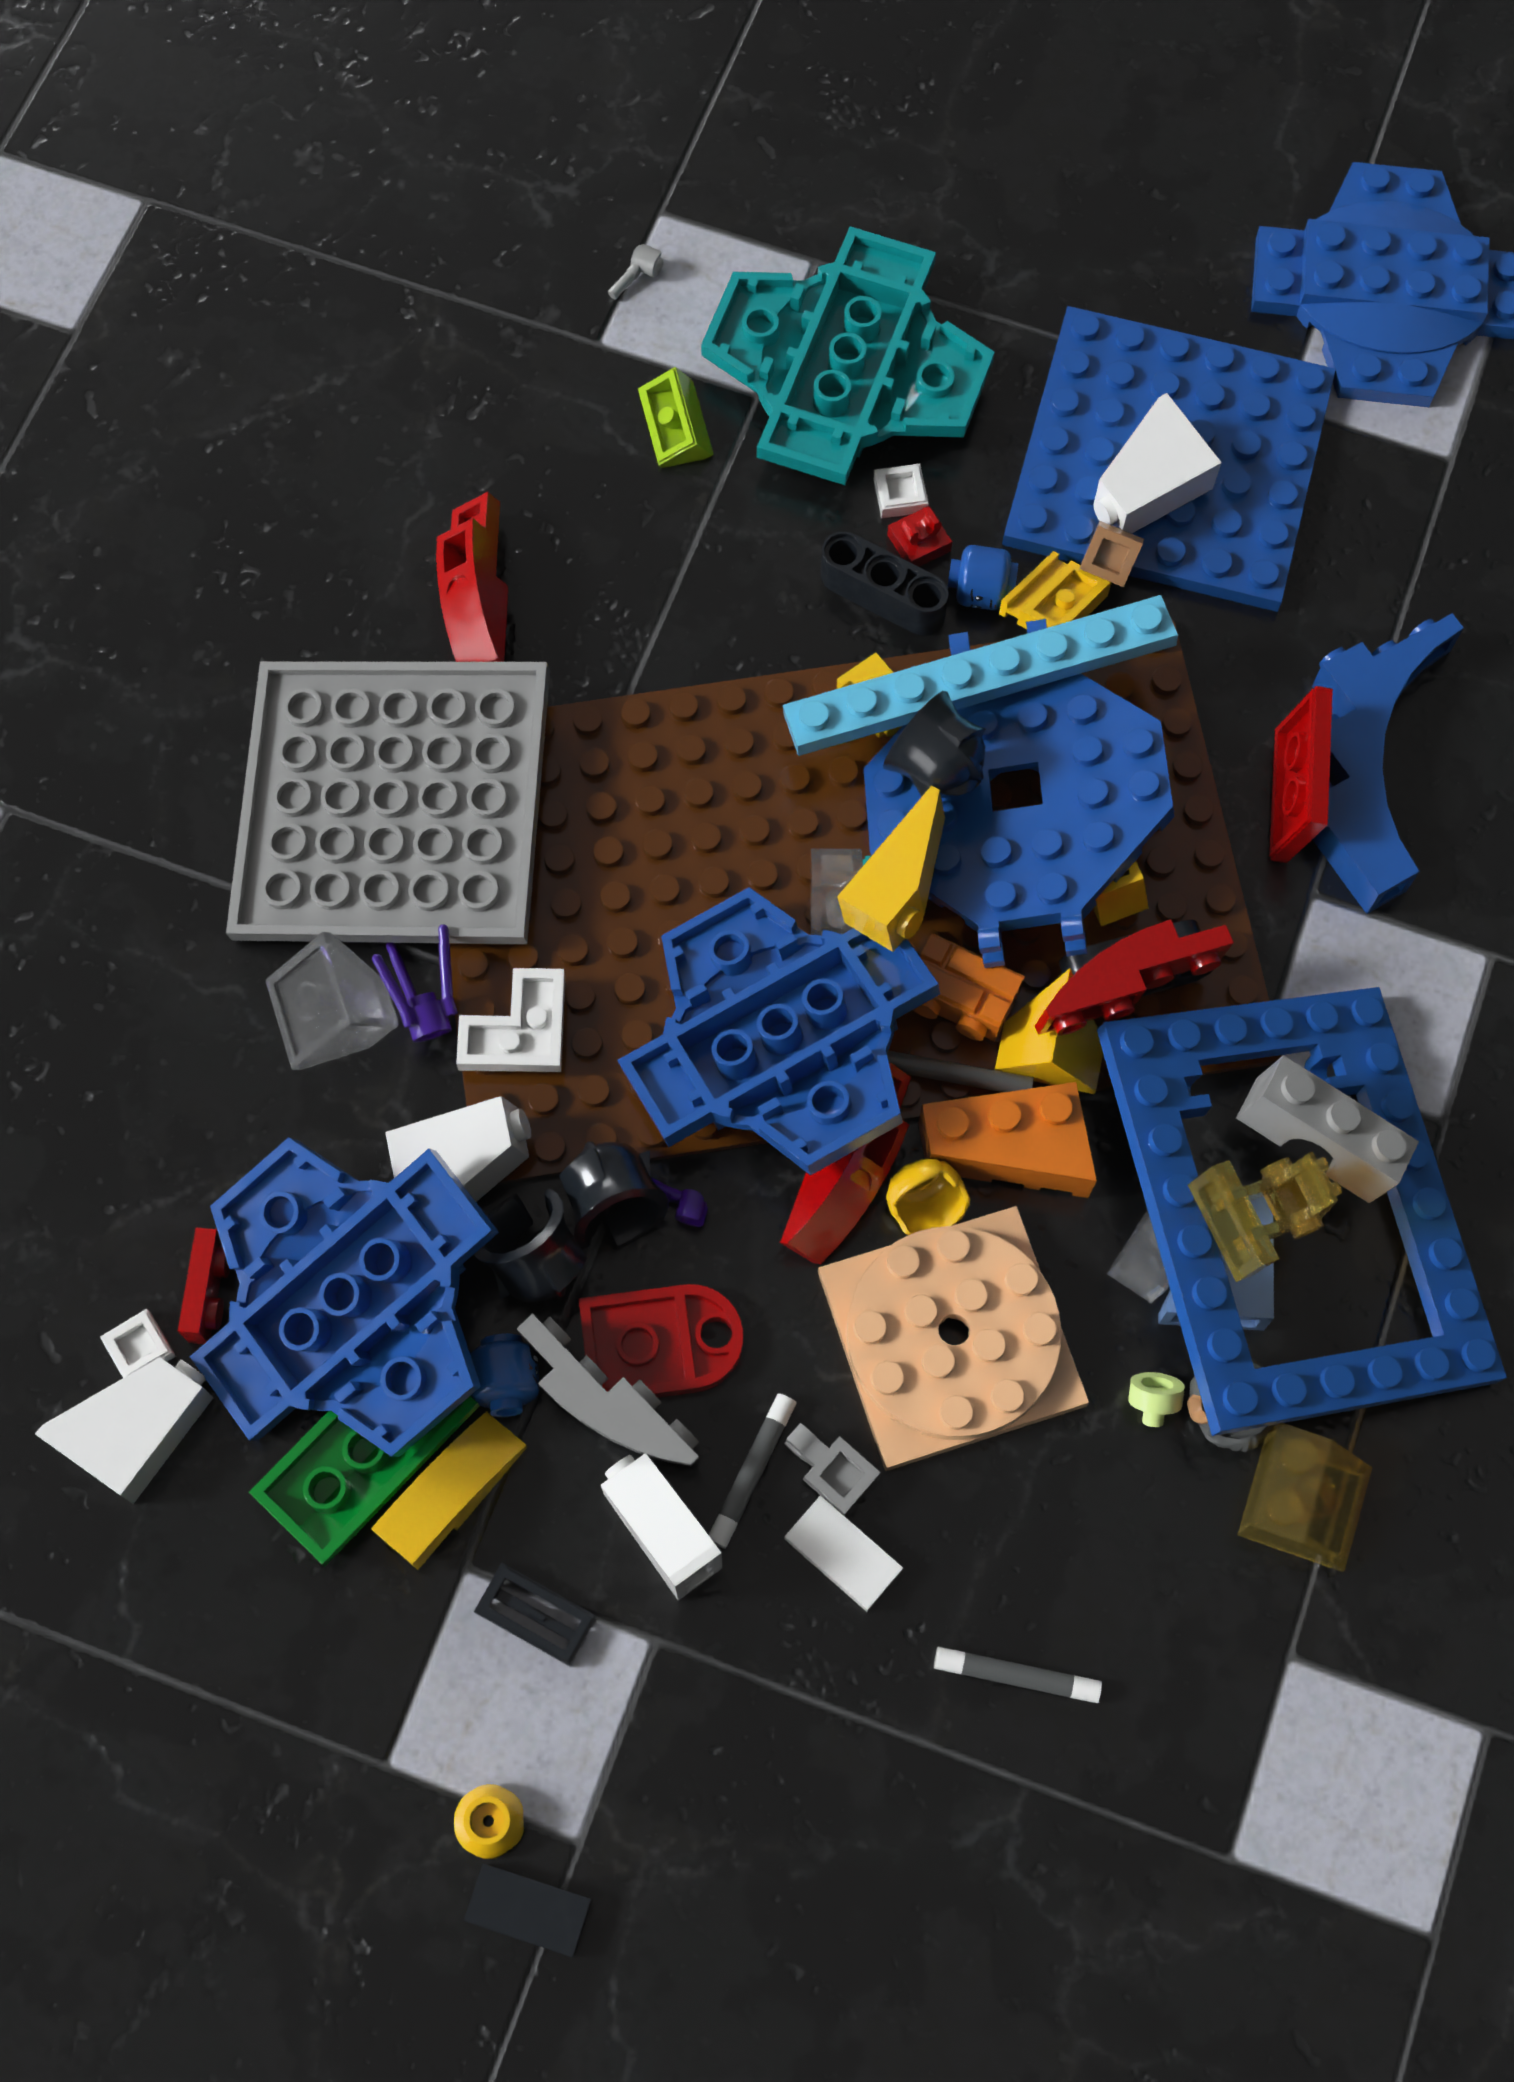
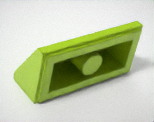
M674 367L638 388L658 465L661 468L699 461L713 456L701 407L691 378L677 367Z

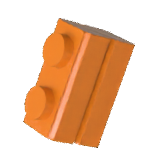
M932 933L921 952L920 958L939 983L941 994L913 1009V1011L929 1019H936L938 1015L956 1023L957 1031L972 1040L982 1041L986 1037L995 1042L1019 996L1025 976L1004 966L985 968L983 956Z

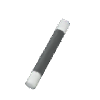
M777 1394L712 1526L709 1537L721 1548L726 1549L797 1404L796 1401L788 1396Z
M939 1646L937 1647L934 1661V1669L1093 1703H1098L1100 1699L1102 1681Z

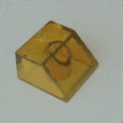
M1285 1423L1275 1425L1265 1438L1238 1536L1341 1572L1345 1571L1372 1467L1331 1439Z

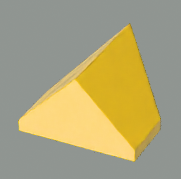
M1071 968L1004 1022L994 1070L1034 1077L1033 1081L1049 1085L1076 1082L1078 1091L1095 1094L1103 1051L1094 1019L1086 1021L1087 1025L1082 1029L1063 1036H1058L1056 1031L1038 1035L1035 1024L1061 987L1073 976Z

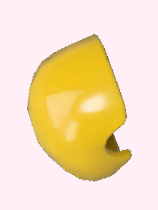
M921 1159L903 1166L890 1179L886 1195L891 1215L897 1220L902 1231L907 1235L935 1227L953 1226L963 1218L970 1206V1197L961 1176L949 1163L939 1161L938 1159Z

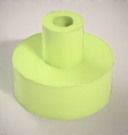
M1156 1372L1139 1373L1131 1378L1128 1401L1134 1408L1143 1411V1424L1150 1427H1161L1164 1424L1166 1414L1177 1413L1182 1409L1185 1386L1182 1381L1167 1374Z

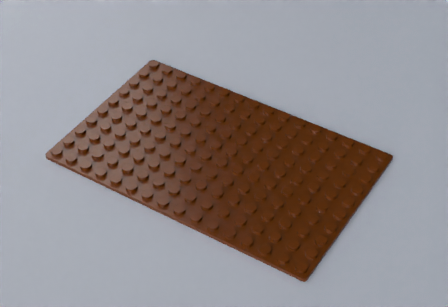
M1172 620V622H1173V624H1174V626H1175V629H1176V631H1177L1176 624H1175V622ZM1179 636L1176 646L1081 673L1161 721L1175 816L1162 831L1158 829L1142 847V854L1136 860L1144 878L1149 909L1102 927L1094 909H1092L1083 920L1087 946L1131 935L1170 919L1173 923L1195 920L1198 922L1201 931L1227 925L1234 942L1222 957L1221 965L1214 969L1211 974L1186 985L1142 996L1135 1004L1134 1012L1119 1020L1270 1001ZM997 642L972 645L970 649L973 650ZM950 649L881 659L893 672L949 657L951 652ZM861 662L547 707L528 943H449L453 999L458 1014L455 1015L457 1036L459 1015L511 1016L513 968L564 969L566 976L561 1072L462 1071L467 1106L502 1096L517 1108L522 1109L530 1124L531 1138L526 1140L529 1158L497 1185L559 1176L583 1151L588 1141L595 1144L602 1142L626 1143L639 1154L650 1150V1161L768 1143L752 1130L724 1127L718 1131L714 1123H711L668 1147L622 1071L618 1059L663 1035L665 1021L667 1017L672 1018L676 1006L670 986L661 936L750 887L795 919L797 926L808 935L822 936L823 930L844 934L853 929L844 923L837 896L862 868V859H865V856H871L864 767L894 735L887 736L884 734L879 738L876 734H872L798 756L784 717L783 705L837 689V678ZM1024 769L1000 773L990 781L993 812L1043 804L1040 775L1037 771ZM928 899L922 924L916 934L908 939L919 957L932 933L983 956L979 950L978 932L967 926L963 918L947 907L941 908ZM1061 923L1001 932L1005 958L1004 967L1025 976L1019 996L1006 1021L1062 975L1058 961L1066 955ZM911 1010L896 1019L898 1030L894 1032L889 1051L986 1069H995L1003 1027L995 1042L986 1037L982 1041H976L958 1032L955 1027L956 1023L939 1015L936 1019H929ZM1104 1017L1094 1019L1097 1028L1106 1022ZM1104 1054L1096 1092L1113 1089ZM1282 1055L1200 1067L1203 1075L1272 1065ZM909 1075L911 1079L902 1101L900 1112L904 1122L919 1120L922 1104L1003 1092ZM1033 1081L1032 1088L1051 1085ZM1078 1091L1079 1095L1086 1094V1092Z

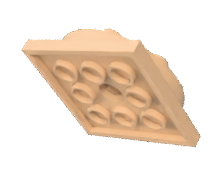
M1017 1206L953 1226L921 1230L905 1236L892 1245L818 1268V1274L885 1472L1087 1407L1089 1404L1061 1328L1055 1297L1040 1271ZM947 1318L957 1319L963 1322L966 1327L968 1326V1339L960 1345L947 1344L939 1335V1325Z

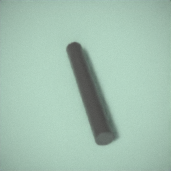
M888 1050L887 1052L890 1063L912 1076L998 1092H1010L1033 1087L1034 1077Z

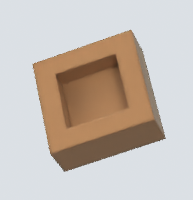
M1099 521L1081 562L1080 569L1124 587L1144 539Z

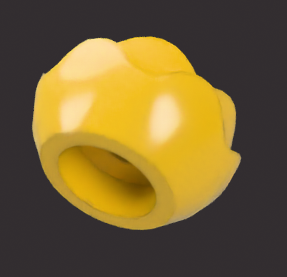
M496 1784L481 1785L468 1792L459 1802L454 1815V1831L460 1845L466 1851L483 1859H494L502 1856L508 1850L515 1847L523 1835L524 1811L522 1803L514 1793ZM488 1815L494 1818V1823L490 1827H486L483 1822L484 1818Z

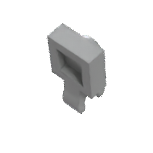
M801 1423L784 1443L795 1455L812 1466L803 1480L842 1515L846 1514L880 1474V1471L840 1436L828 1448Z

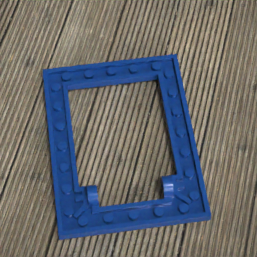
M1380 987L1104 1022L1097 1029L1212 1436L1498 1383L1507 1378ZM1309 1051L1311 1056L1305 1062L1304 1068L1346 1095L1356 1094L1358 1103L1419 1141L1400 1183L1387 1191L1433 1337L1255 1369L1182 1119L1205 1116L1212 1107L1209 1094L1191 1096L1190 1093L1191 1085L1203 1075L1200 1066ZM1332 1063L1336 1076L1328 1077L1327 1068Z

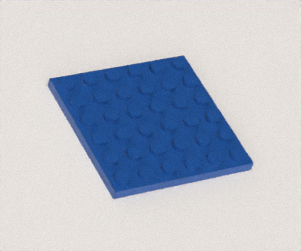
M1067 306L1005 528L1002 545L1049 556L1055 551L1059 553V559L1069 562L1072 560L1081 564L1099 524L1093 504L1101 476L1157 399L1168 393L1222 463L1212 490L1132 533L1143 538L1144 541L1129 576L1278 612L1282 603L1336 368Z

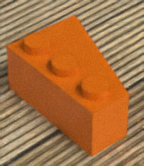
M1076 1082L922 1104L918 1126L925 1159L946 1161L962 1178L992 1182L993 1179L1023 1184L1024 1188L1040 1190L1041 1188L1072 1192V1196L1089 1198L1097 1180Z

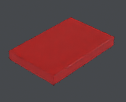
M1315 686L1275 728L1269 854L1273 861L1288 863L1328 825L1333 689Z

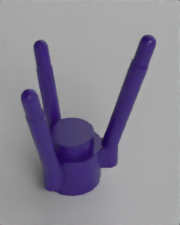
M445 924L440 925L438 928L441 1000H437L435 992L416 994L395 943H386V948L405 997L382 956L374 954L372 957V961L380 974L379 976L400 1013L404 1028H409L412 1040L415 1043L435 1039L452 1031L449 1017L458 1014L453 999L449 929Z

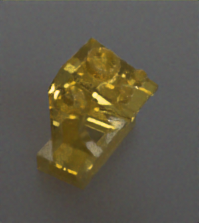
M1310 1152L1294 1164L1290 1157L1281 1159L1260 1171L1264 1178L1263 1180L1246 1186L1241 1184L1230 1160L1212 1166L1188 1184L1236 1282L1255 1275L1279 1259L1270 1239L1288 1232L1292 1233L1294 1239H1299L1324 1226L1321 1217L1325 1216L1338 1202L1336 1196L1342 1194L1339 1184L1336 1181L1331 1183L1324 1172L1329 1170V1165L1324 1157L1316 1159L1314 1153ZM1264 1196L1276 1220L1266 1225H1262L1250 1202Z

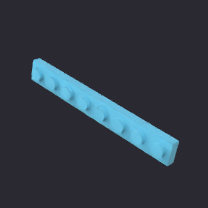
M1158 595L783 705V713L797 754L800 756L907 725L917 712L941 691L948 692L953 705L958 710L1176 646L1178 633L1162 596Z

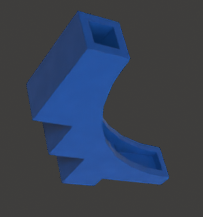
M1453 613L1437 622L1433 619L1422 622L1409 634L1408 638L1397 644L1393 640L1388 641L1378 647L1372 654L1363 642L1346 651L1343 647L1333 650L1319 663L1321 668L1312 685L1313 689L1315 686L1333 689L1328 825L1312 840L1366 914L1405 893L1420 872L1400 840L1387 804L1382 769L1385 733L1393 707L1399 696L1423 670L1448 654L1459 638L1464 627Z

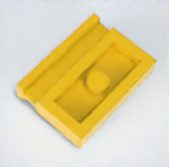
M1053 551L1002 599L999 615L1006 617L1010 614L1018 619L1017 624L1027 629L1026 622L1046 619L1048 628L1088 616L1108 596L1111 582L1081 570L1080 565L1072 560L1066 564L1059 560V553Z

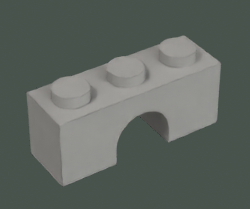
M1284 1055L1256 1078L1236 1119L1280 1147L1291 1139H1303L1321 1146L1333 1157L1325 1175L1368 1203H1371L1400 1183L1419 1143L1418 1140Z

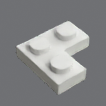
M513 968L511 1016L459 1015L456 1061L458 1070L561 1072L566 978L564 969Z

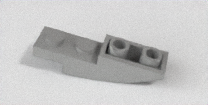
M532 1313L517 1328L519 1333L553 1368L538 1383L540 1387L563 1409L584 1425L612 1442L636 1453L647 1454L649 1457L664 1462L691 1467L699 1459V1456L692 1450L699 1441L678 1419L670 1426L655 1411L661 1404V1401L640 1379L631 1386L623 1377L607 1392L602 1385L608 1380V1377L587 1355L580 1362L572 1356L565 1348L571 1341V1338L550 1316L541 1323Z

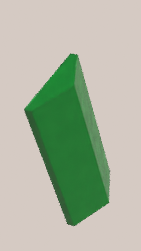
M469 1396L400 1457H391L338 1419V1415L334 1412L328 1411L249 1493L325 1567L480 1405Z

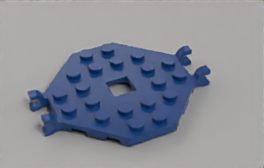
M1046 619L1026 622L1027 634L1047 628ZM968 632L949 635L951 656L972 650L970 649ZM1078 674L957 710L963 718L986 728L982 736L986 747L984 766L982 768L984 778L978 787L967 794L941 798L945 821L928 899L941 908L947 907L963 918L967 926L978 932L979 950L983 954L985 968L1005 966L1002 931L1061 923L1067 957L1088 954L1083 920L1097 905L1096 899L1112 881L1117 882L1142 854V847L1158 829L1162 831L1175 817L1161 721L1085 675ZM903 725L864 767L871 856L921 798L918 790L909 778L900 773L883 769V763L888 752L907 725ZM1032 769L1039 772L1043 804L993 812L990 784L992 779L1000 773Z

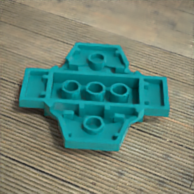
M850 226L835 262L819 266L818 274L806 280H793L791 273H732L702 341L701 356L758 394L759 400L769 419L757 445V458L846 485L856 457L860 458L865 447L880 443L892 436H965L993 364L995 352L952 323L946 321L940 324L935 320L930 309L931 301L924 292V289L935 265L936 252Z

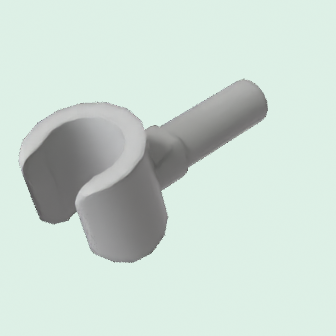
M645 244L638 245L633 252L631 266L608 290V294L616 300L638 278L641 272L653 278L658 276L664 263L663 259L660 258L662 252Z

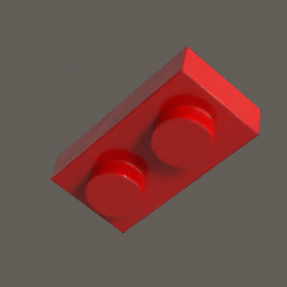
M195 1229L178 1332L188 1343L205 1344L211 1339L212 1330H219L222 1323L223 1299L218 1298L221 1278H228L231 1269H229L217 1229Z

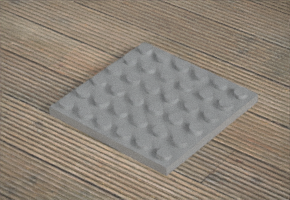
M260 661L226 934L232 941L439 943L438 928L440 925L445 924L449 929V943L527 944L550 680L548 663Z

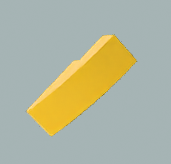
M486 1411L415 1479L371 1529L412 1566L419 1570L453 1528L455 1530L459 1529L528 1446Z

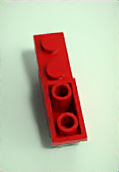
M489 492L452 510L451 530L437 536L436 562L440 602L446 631L456 662H504L508 585L496 576L500 501Z
M1170 919L1121 939L1096 955L1061 987L1035 1024L1037 1034L1041 1035L1056 1031L1058 1036H1063L1082 1029L1087 1025L1086 1021L1104 1017L1106 1022L1119 1020L1134 1012L1135 1004L1147 989L1160 987L1173 980L1174 975L1191 970L1192 975H1201L1216 969L1221 965L1222 957L1234 944L1227 925L1179 938Z
M889 1062L900 1108L911 1077ZM903 1121L899 1126L813 1175H809L806 1172L780 1243L812 1263L822 1264L854 1228L874 1199L900 1150L909 1124Z

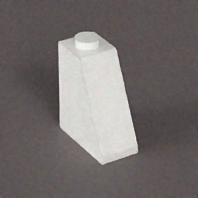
M1168 393L1157 399L1099 480L1093 504L1098 520L1131 534L1212 490L1222 463Z
M502 1096L385 1132L394 1178L430 1148L439 1153L475 1202L529 1158L526 1140L531 1138V1128L528 1118L522 1109L517 1108Z
M159 1357L46 1422L35 1435L134 1504L213 1397L201 1386L206 1379L195 1368L181 1359L173 1367Z
M643 1454L636 1460H634L632 1455H628L606 1471L605 1475L608 1480L601 1484L603 1494L677 1600H680L722 1569L721 1551L647 1454Z

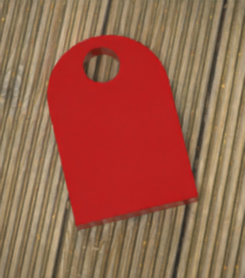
M685 1284L579 1298L585 1356L587 1355L608 1377V1380L602 1385L607 1392L623 1377L631 1386L640 1379L657 1398L701 1392L722 1383L733 1372L740 1360L743 1349V1328L740 1317L732 1303L712 1288L696 1284ZM722 1322L730 1328L732 1337L727 1345L721 1348H712L703 1342L701 1333L709 1323Z

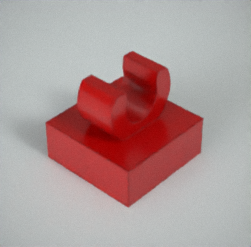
M930 506L888 525L887 536L902 559L918 567L951 552L952 540Z

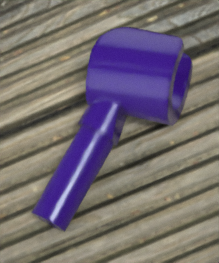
M651 1177L655 1185L666 1194L669 1201L678 1204L675 1214L677 1221L695 1227L703 1226L708 1206L700 1192L692 1189L680 1191Z

